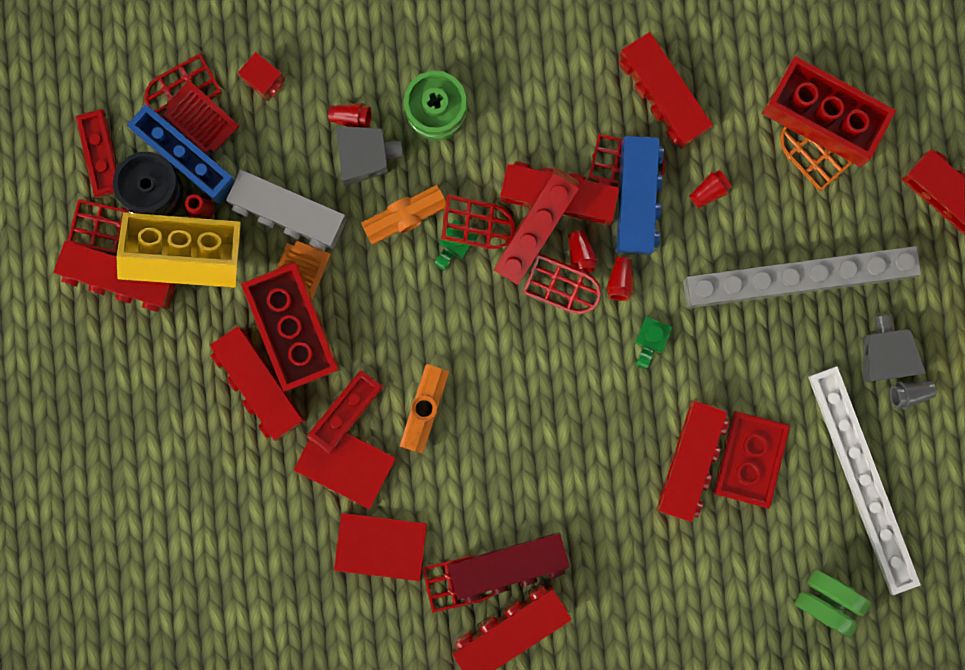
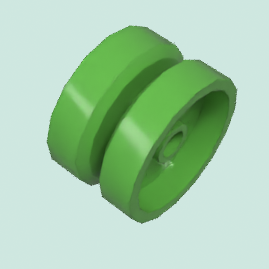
M428 71L412 80L404 96V108L409 125L417 135L427 140L441 141L451 138L460 131L467 116V98L460 82L454 76L444 71ZM434 104H439L441 107L438 108V109H435V107H434L433 105H434Z
M814 569L807 583L809 587L821 594L818 598L807 591H801L794 605L851 639L858 625L855 620L844 614L845 610L857 616H865L872 603L856 593L854 588L833 576L831 578Z

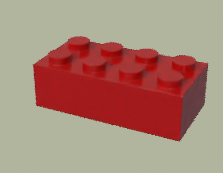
M794 56L786 67L761 114L849 162L862 167L873 156L897 110Z
M291 263L241 283L283 392L291 391L341 371L300 266L297 263Z
M544 584L537 586L529 592L530 598L520 603L519 599L504 608L505 614L497 619L494 615L480 624V630L473 635L468 631L457 638L452 656L461 670H496L570 622L572 618L551 584L547 587Z

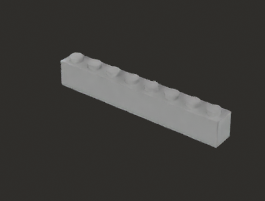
M917 246L689 276L683 280L686 306L689 309L907 280L921 275Z

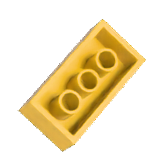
M123 212L117 251L118 279L236 288L240 222Z

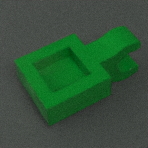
M455 219L451 223L462 226V224ZM448 228L446 236L463 239L464 231ZM468 233V240L475 242L478 234ZM440 239L439 245L445 249L435 260V266L445 271L454 256L456 255L463 259L471 245Z
M647 316L644 318L634 343L642 347L635 366L646 370L650 364L653 352L660 355L663 353L672 330L671 326Z

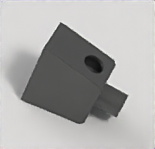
M336 127L341 176L345 186L387 174V159L403 158L402 142H385L382 129Z
M893 315L875 317L878 334L867 335L863 338V383L925 374L910 329L895 331Z

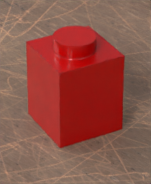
M257 52L251 56L237 73L243 82L266 101L271 97H276L284 88L285 78L282 73Z

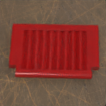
M190 80L164 106L168 111L163 117L205 154L210 150L216 153L240 127Z

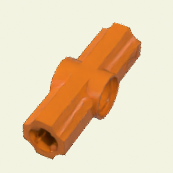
M435 185L411 198L405 197L389 205L387 210L361 222V225L373 246L397 233L402 234L416 228L422 223V220L443 211L446 201L438 186Z
M426 364L415 399L411 405V411L399 445L400 447L424 453L434 419L438 413V407L450 373L449 371ZM422 401L430 402L433 407L432 413L427 417H421L417 413V406Z

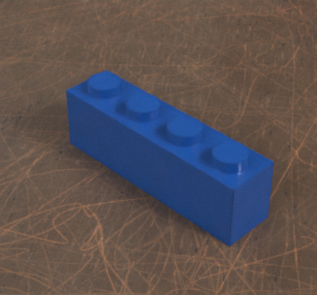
M145 104L127 124L135 135L159 155L163 156L173 167L218 205L230 193L235 182L234 178Z
M625 136L621 142L616 253L650 255L654 252V248L659 246V231H655V220L660 219L661 204L656 203L657 192H661L662 175L658 174V163L662 164L664 153L663 146H659V138Z

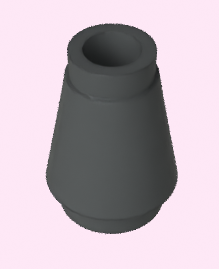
M932 381L897 382L896 385L890 388L892 404L895 408H902L903 410L936 397V387Z

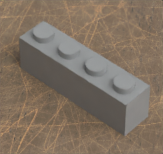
M241 169L226 200L233 206V212L247 217L249 213L259 217L257 222L272 229L274 225L284 228V234L299 240L300 236L311 240L309 245L325 251L326 247L334 250L347 221L346 216L342 213Z

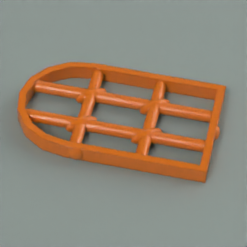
M784 127L781 131L780 145L787 159L791 160L819 192L834 179H837L852 164L849 162L841 168L829 155L832 153L831 151L824 149L807 138L801 142L796 141L786 131L787 127ZM784 135L795 146L790 152L784 146ZM808 141L812 142L823 154L817 160L815 158L812 159L802 148ZM797 151L798 153L801 152L811 163L806 170L792 157ZM824 159L826 161L829 160L839 171L832 178L818 165ZM813 169L817 170L827 181L822 187L808 174Z

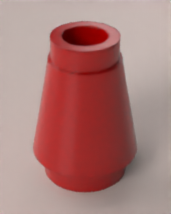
M364 103L331 105L328 119L329 122L346 127L369 128L372 121V109L370 106H365Z
M719 169L715 173L711 172L689 197L695 206L700 209L702 206L728 195L727 191L733 187Z
M190 195L187 197L185 206L189 218L210 219L213 216L214 203L209 197L205 195ZM199 203V206L194 209L195 204Z
M575 231L568 235L570 265L587 273L595 271L598 259L585 236V232Z
M626 257L615 258V263L606 286L608 298L617 301L630 300V296L634 293L631 259Z

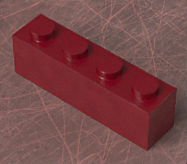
M557 532L448 564L457 600L464 598L465 603L481 599V593L492 590L493 595L509 591L508 585L518 582L523 587L538 582L536 577L548 574L549 579L565 574L564 569L570 568L561 534Z

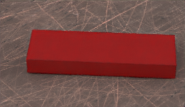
M100 109L76 115L75 118L93 195L95 198L115 194L113 190V175L118 165L105 111Z
M360 370L307 434V438L330 455L382 391L383 386Z

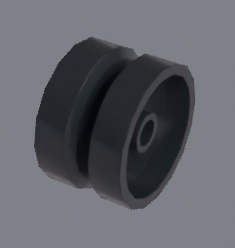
M137 152L127 156L118 165L113 175V190L116 198L129 213L172 216L178 210L183 200L184 187L179 175L163 156L154 152Z

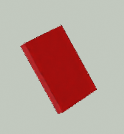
M733 411L712 494L770 509L791 425Z
M347 433L330 455L311 440H308L293 471L371 509L396 457Z
M341 513L334 571L420 581L427 523Z

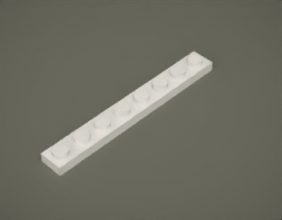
M838 367L809 376V381L890 594L896 595L920 586L919 579Z

